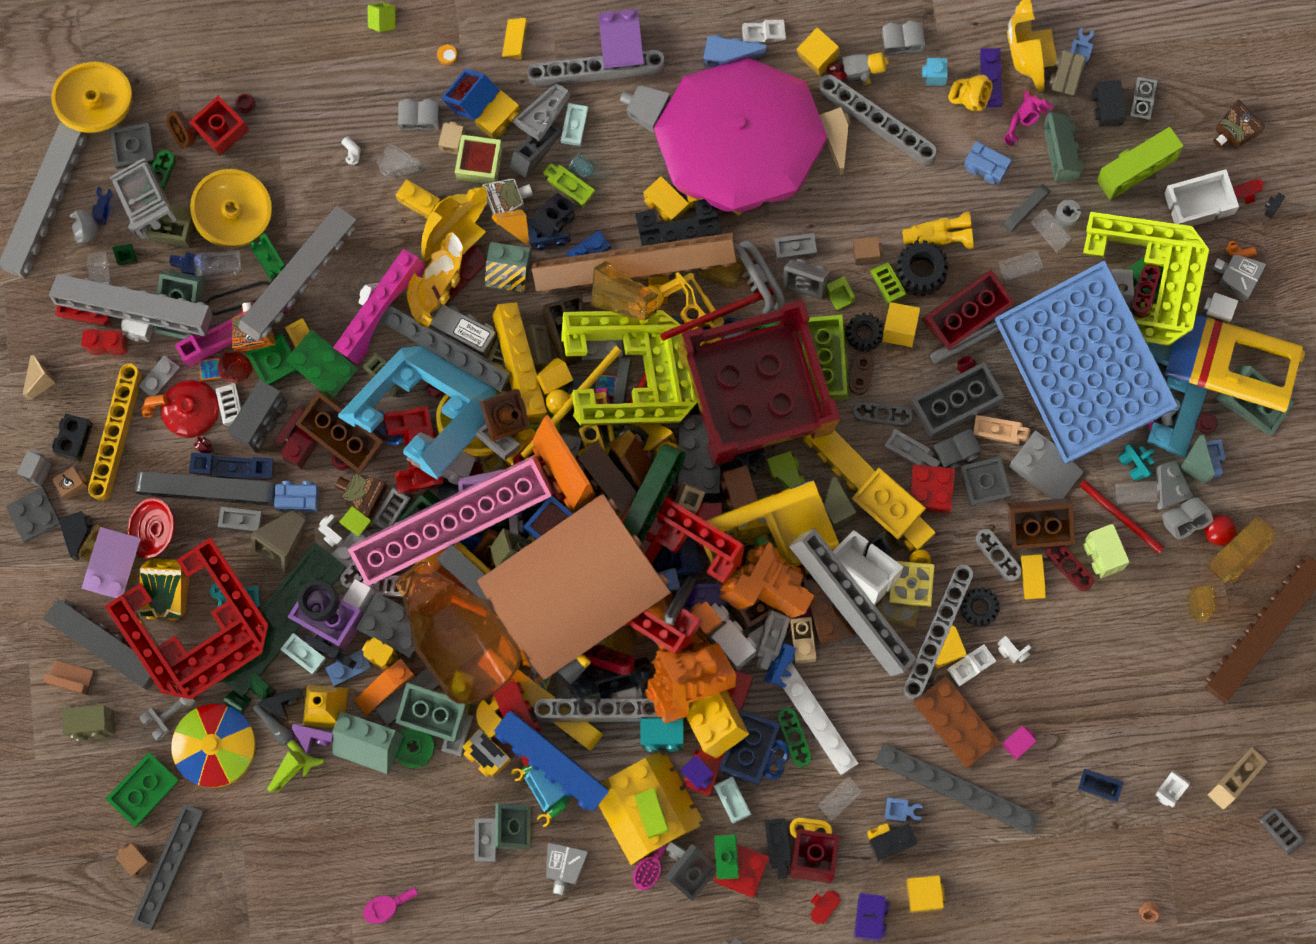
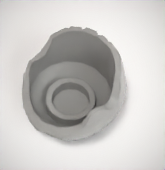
M75 210L70 215V218L76 219L75 223L72 224L76 243H86L95 238L98 232V225L89 212Z

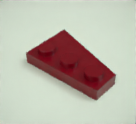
M478 245L468 249L463 254L459 276L461 279L456 288L452 287L450 289V298L445 306L486 266V260ZM434 285L432 290L439 300L441 296Z

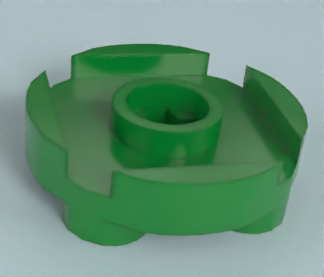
M405 727V729L399 732L404 737L395 758L408 768L425 766L431 760L435 751L433 737L428 733ZM416 741L419 749L411 753L408 745Z

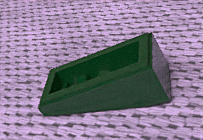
M256 673L251 675V691L259 699L270 698L276 693V690Z

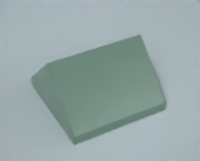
M1201 435L1192 446L1180 469L1197 481L1208 484L1214 477L1215 472L1204 435Z
M496 804L495 847L497 849H530L531 806Z

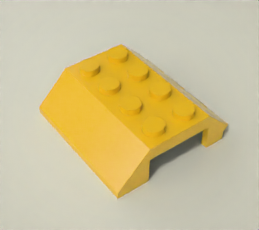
M658 752L648 756L602 782L610 790L600 802L599 807L631 865L678 837L700 827L699 823L703 821L697 808H690L694 803L686 789L681 791L680 787L684 784L676 770L670 771L674 766L667 754L661 755ZM655 788L661 809L665 814L669 832L649 839L640 816L635 795Z

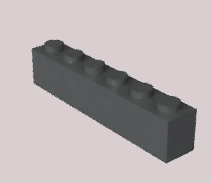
M59 599L55 602L44 617L45 621L146 690L150 688L154 682L133 649L124 644L126 641L124 638L116 633L114 636L110 635L107 632L109 630L108 627L100 622L97 625L91 621L92 616L84 611L78 613L74 610L76 605L67 599L65 602Z

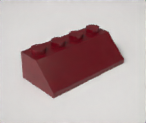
M990 270L921 319L931 334L944 347L950 350L1015 302L994 272Z

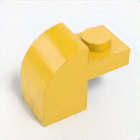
M495 697L490 700L492 702L490 705L482 700L476 713L480 728L491 740L496 738L495 735L497 733L494 732V729L502 721L497 715L500 709Z

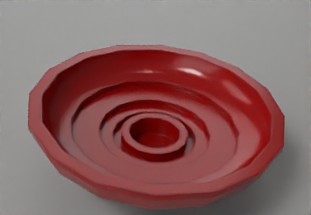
M196 380L181 381L172 386L165 394L167 396V404L160 407L161 418L167 429L175 435L185 438L198 437L209 431L216 423L220 411L217 395L204 382Z
M156 498L145 499L134 508L129 517L127 534L140 538L136 552L138 556L152 558L168 549L176 529L175 517L171 508L163 500Z

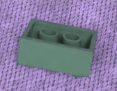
M1049 112L1047 113L1043 128L1054 181L1059 183L1077 180L1081 172H1083L1082 160H1078L1079 144L1078 141H1074V122H1070V117L1067 115Z
M407 682L395 723L455 742L461 738L466 721L467 701Z
M340 711L333 729V755L389 775L404 735L396 730Z

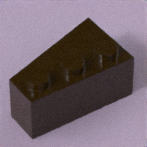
M583 294L545 304L542 311L557 357L564 361L567 366L580 363L582 356H566L564 342H561L563 313L582 312Z

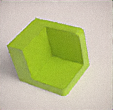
M386 2L368 4V28L378 32L394 30L395 6Z
M844 276L826 285V292L836 311L855 303V295Z
M353 506L339 522L346 530H350L357 537H360L368 526L372 527L374 525L370 519Z

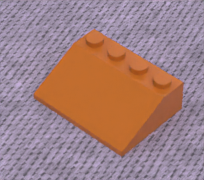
M546 415L532 440L535 446L532 451L538 460L543 459L545 465L542 467L548 477L551 475L554 477L555 482H553V485L558 493L563 492L566 498L563 501L569 511L573 509L577 512L596 499L590 482L551 419Z

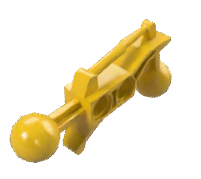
M677 272L675 273V279L659 288L655 286L644 287L638 296L639 304L643 309L647 311L658 310L662 306L665 297L682 289L686 295V306L680 314L681 319L686 323L692 320L687 317L691 312H696L698 317L706 315L696 304L693 288L688 284V282L692 281L710 312L716 310L698 285L693 273L682 277ZM720 317L713 322L710 321L696 328L709 327L711 329L724 325V319ZM719 337L716 339L701 342L700 346L716 342L722 339Z
M561 389L551 391L545 399L547 410L555 415L572 394H568ZM594 391L596 404H599L598 399H602L603 404H607V394L605 392L595 393ZM585 425L579 429L585 449L578 451L579 456L595 443H598L607 455L609 454L611 447L607 448L599 425ZM606 425L609 441L611 442L615 439L613 425ZM590 428H593L597 434L593 440L588 439L586 436V432ZM600 489V490H599V495H601V494L605 495V494L601 491V489Z

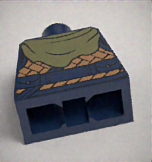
M1084 768L1078 792L1081 795L1104 803H1117L1124 782Z

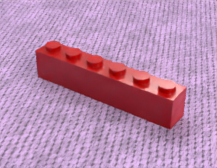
M734 670L736 673V686L728 689L727 692L738 713H740L751 687L753 676ZM701 746L699 752L695 750L693 757L697 755L713 773L714 776L711 778L713 782L706 789L701 787L697 790L685 777L686 789L710 797L725 753L718 758H714L705 753Z

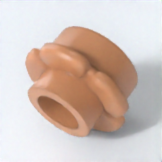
M1153 902L1144 903L1139 908L1141 918L1147 922L1156 921L1160 915V907Z

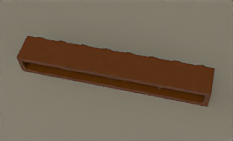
M1311 556L1306 560L1301 558L1294 567L1297 570L1293 576L1289 574L1282 582L1283 589L1280 592L1276 590L1270 597L1269 601L1272 603L1268 608L1263 606L1256 615L1259 618L1255 624L1250 623L1244 630L1246 635L1242 641L1238 638L1231 647L1233 652L1230 656L1225 655L1218 663L1220 666L1219 670L1216 673L1212 671L1205 679L1208 684L1204 688L1224 704L1232 697L1316 590V560Z

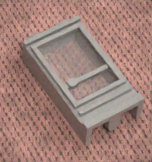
M145 158L110 176L132 227L141 239L145 238L141 228L150 224L153 229H159L161 224L157 219L168 214L173 222L177 220L153 168Z

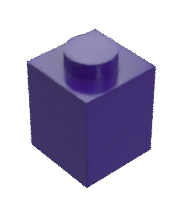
M697 755L680 769L697 790L701 787L706 789L713 782L711 779L714 776L713 773Z

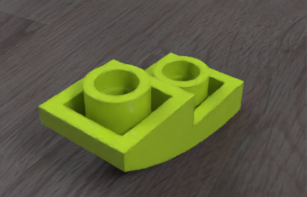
M652 788L636 794L635 799L648 838L650 839L669 832L656 789Z

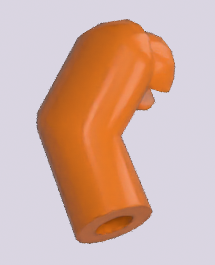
M163 394L147 397L141 408L142 415L146 418L151 417L157 405L167 404V396Z

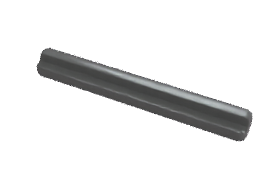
M689 575L685 577L665 614L664 622L666 624H675L695 586V577L691 578Z

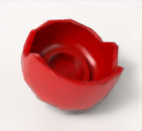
M1213 514V522L1203 528L1206 539L1216 546H1225L1235 538V523L1229 516Z

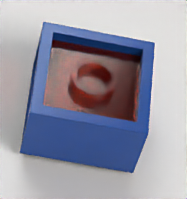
M465 68L441 99L455 114L475 120L482 115L488 103L495 99L499 89L485 74Z
M551 496L523 526L524 531L536 540L573 513Z

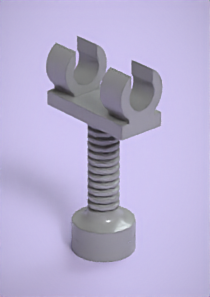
M180 697L178 702L174 703L163 714L159 715L155 709L150 708L139 719L143 724L147 725L155 718L161 727L156 729L151 735L155 740L159 741L167 733L171 732L165 721L185 705L189 707L193 705L196 700L195 698L186 699Z

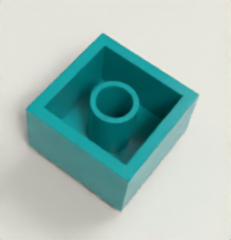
M662 718L640 719L641 746L646 752L656 753L659 752V749H667V752H680V749L685 748L683 718L667 724L664 723Z

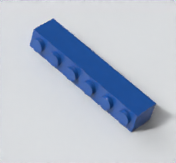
M510 710L494 729V732L497 733L495 737L504 744L508 742L512 745L513 748L511 750L519 757L524 755L530 760L528 764L537 771L539 769L546 773L544 777L553 784L556 782L563 787L561 791L570 798L572 796L576 797L579 800L578 804L584 810L588 811L590 809L594 811L608 794L610 789L514 711Z

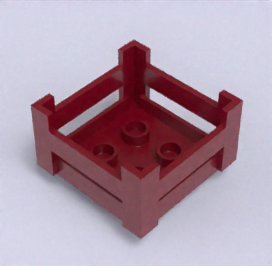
M804 300L785 304L781 310L704 331L700 327L681 333L677 350L683 369H688L709 439L707 450L713 467L733 462L735 455L811 434L812 439L830 435L839 423L840 415L835 399L831 400L809 330V316ZM774 322H776L777 324L771 327L763 328L760 330L752 331L749 333L741 334L738 336L730 337L727 339L719 340L716 342L700 346L701 342L749 330L752 328L760 327L763 325L771 324ZM799 337L802 338L809 364L823 405V411L821 410L818 401V397L813 385V381L809 372V368L804 356V352Z

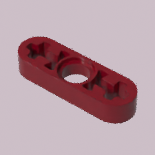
M1147 265L1142 269L1132 302V312L1138 318H1145L1151 313L1161 279L1160 268L1156 265ZM1150 273H1153L1151 281H1148V276ZM1149 288L1152 292L1150 294H1143L1141 290ZM1142 301H1144L1145 307L1139 309L1141 307Z
M1065 545L1058 546L1060 548L1059 554L1061 556L1064 553L1067 555L1062 559L1061 563L1057 561L1060 559L1058 554L1052 555L1050 553L1052 548L1046 547V556L1078 590L1087 591L1092 587L1094 583L1093 575ZM1067 560L1073 561L1075 563V570H1065L1064 562ZM1078 569L1081 570L1079 575L1082 578L1087 577L1089 579L1087 581L1088 586L1086 584L1080 585L1081 579L1077 575L1075 578L1072 577Z
M596 644L583 653L591 661V665L615 673L627 675L635 669L634 658L631 655ZM603 657H611L610 660H602Z

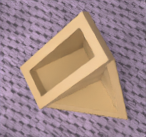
M33 355L30 356L23 395L27 399L32 400L55 384L42 363Z

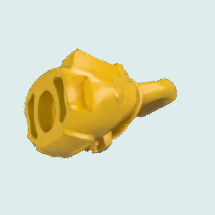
M984 74L973 76L970 79H958L953 82L948 98L951 103L963 104L968 110L983 111L991 96L992 81Z

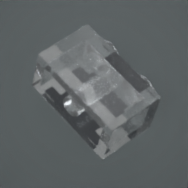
M239 251L200 253L193 257L196 277L235 275L242 271Z

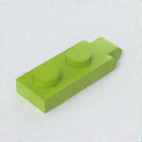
M550 163L543 171V174L548 177L547 181L581 207H584L595 194V190L561 165L556 167Z

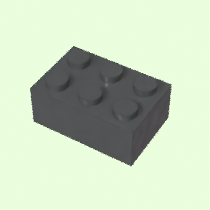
M259 380L227 432L237 443L256 453L258 448L261 449L265 444V437L268 432H271L276 426L277 422L275 420L279 414L284 413L287 407L286 398L281 391Z
M376 592L356 630L370 639H378L383 644L392 647L397 653L414 661L433 624L430 620Z

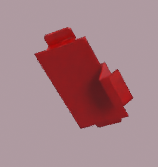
M1254 179L1234 186L1233 190L1236 199L1245 197L1246 204L1256 202L1254 193L1262 191L1261 186L1264 183L1261 179Z
M827 890L823 897L816 893L810 901L815 906L810 913L812 916L811 920L817 925L819 923L824 924L840 903L841 899L838 898L840 895L834 890L831 892Z

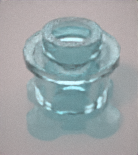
M579 152L569 164L570 171L572 173L576 171L582 179L590 177L595 170L593 167L594 162H589L583 157L584 153Z

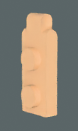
M976 415L973 434L978 438L1020 444V441H1028L1030 429L1023 427V423Z

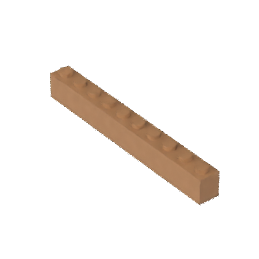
M733 233L537 261L533 263L532 274L536 292L542 291L547 293L558 288L568 290L578 285L588 287L593 285V283L609 284L613 280L619 279L629 281L633 277L649 278L654 274L670 275L674 271L690 272L695 268L710 269L716 265L726 267L736 263L737 253Z

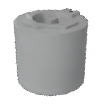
M1064 200L1059 203L1055 212V223L1062 229H1071L1076 226L1081 215L1080 206L1073 200Z

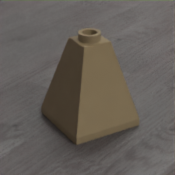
M292 510L255 530L251 534L252 551L283 573H286L305 528V515L299 511L294 512Z

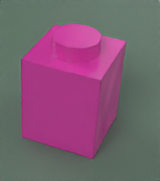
M1021 726L1003 742L1002 746L1017 760L1037 742L1034 739L1036 735L1030 728L1027 727L1025 729Z

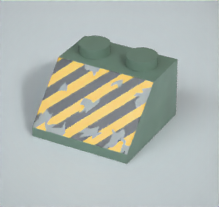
M490 242L486 260L485 287L525 293L532 258L530 248Z

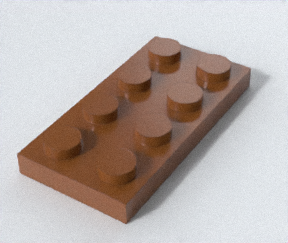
M946 676L913 702L915 707L966 769L1000 742Z

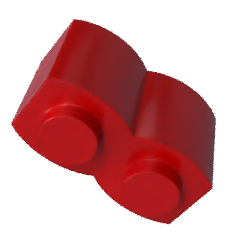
M88 329L82 332L81 346L87 352L95 355L107 352L112 355H123L127 353L128 338L118 330L102 332L97 329Z

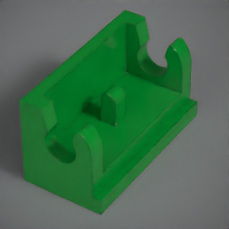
M263 233L260 235V241L256 243L252 241L250 243L252 246L251 250L272 282L284 269L285 265L266 234Z

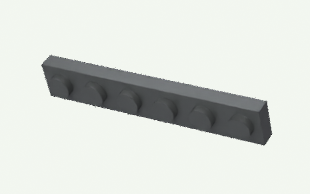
M186 804L183 805L132 920L133 923L150 930L154 929L205 812Z

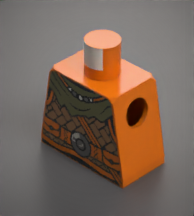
M253 302L242 304L243 315L233 317L232 348L235 351L244 352L276 345L272 331L266 338L262 337L257 342L238 328L241 318L252 307Z

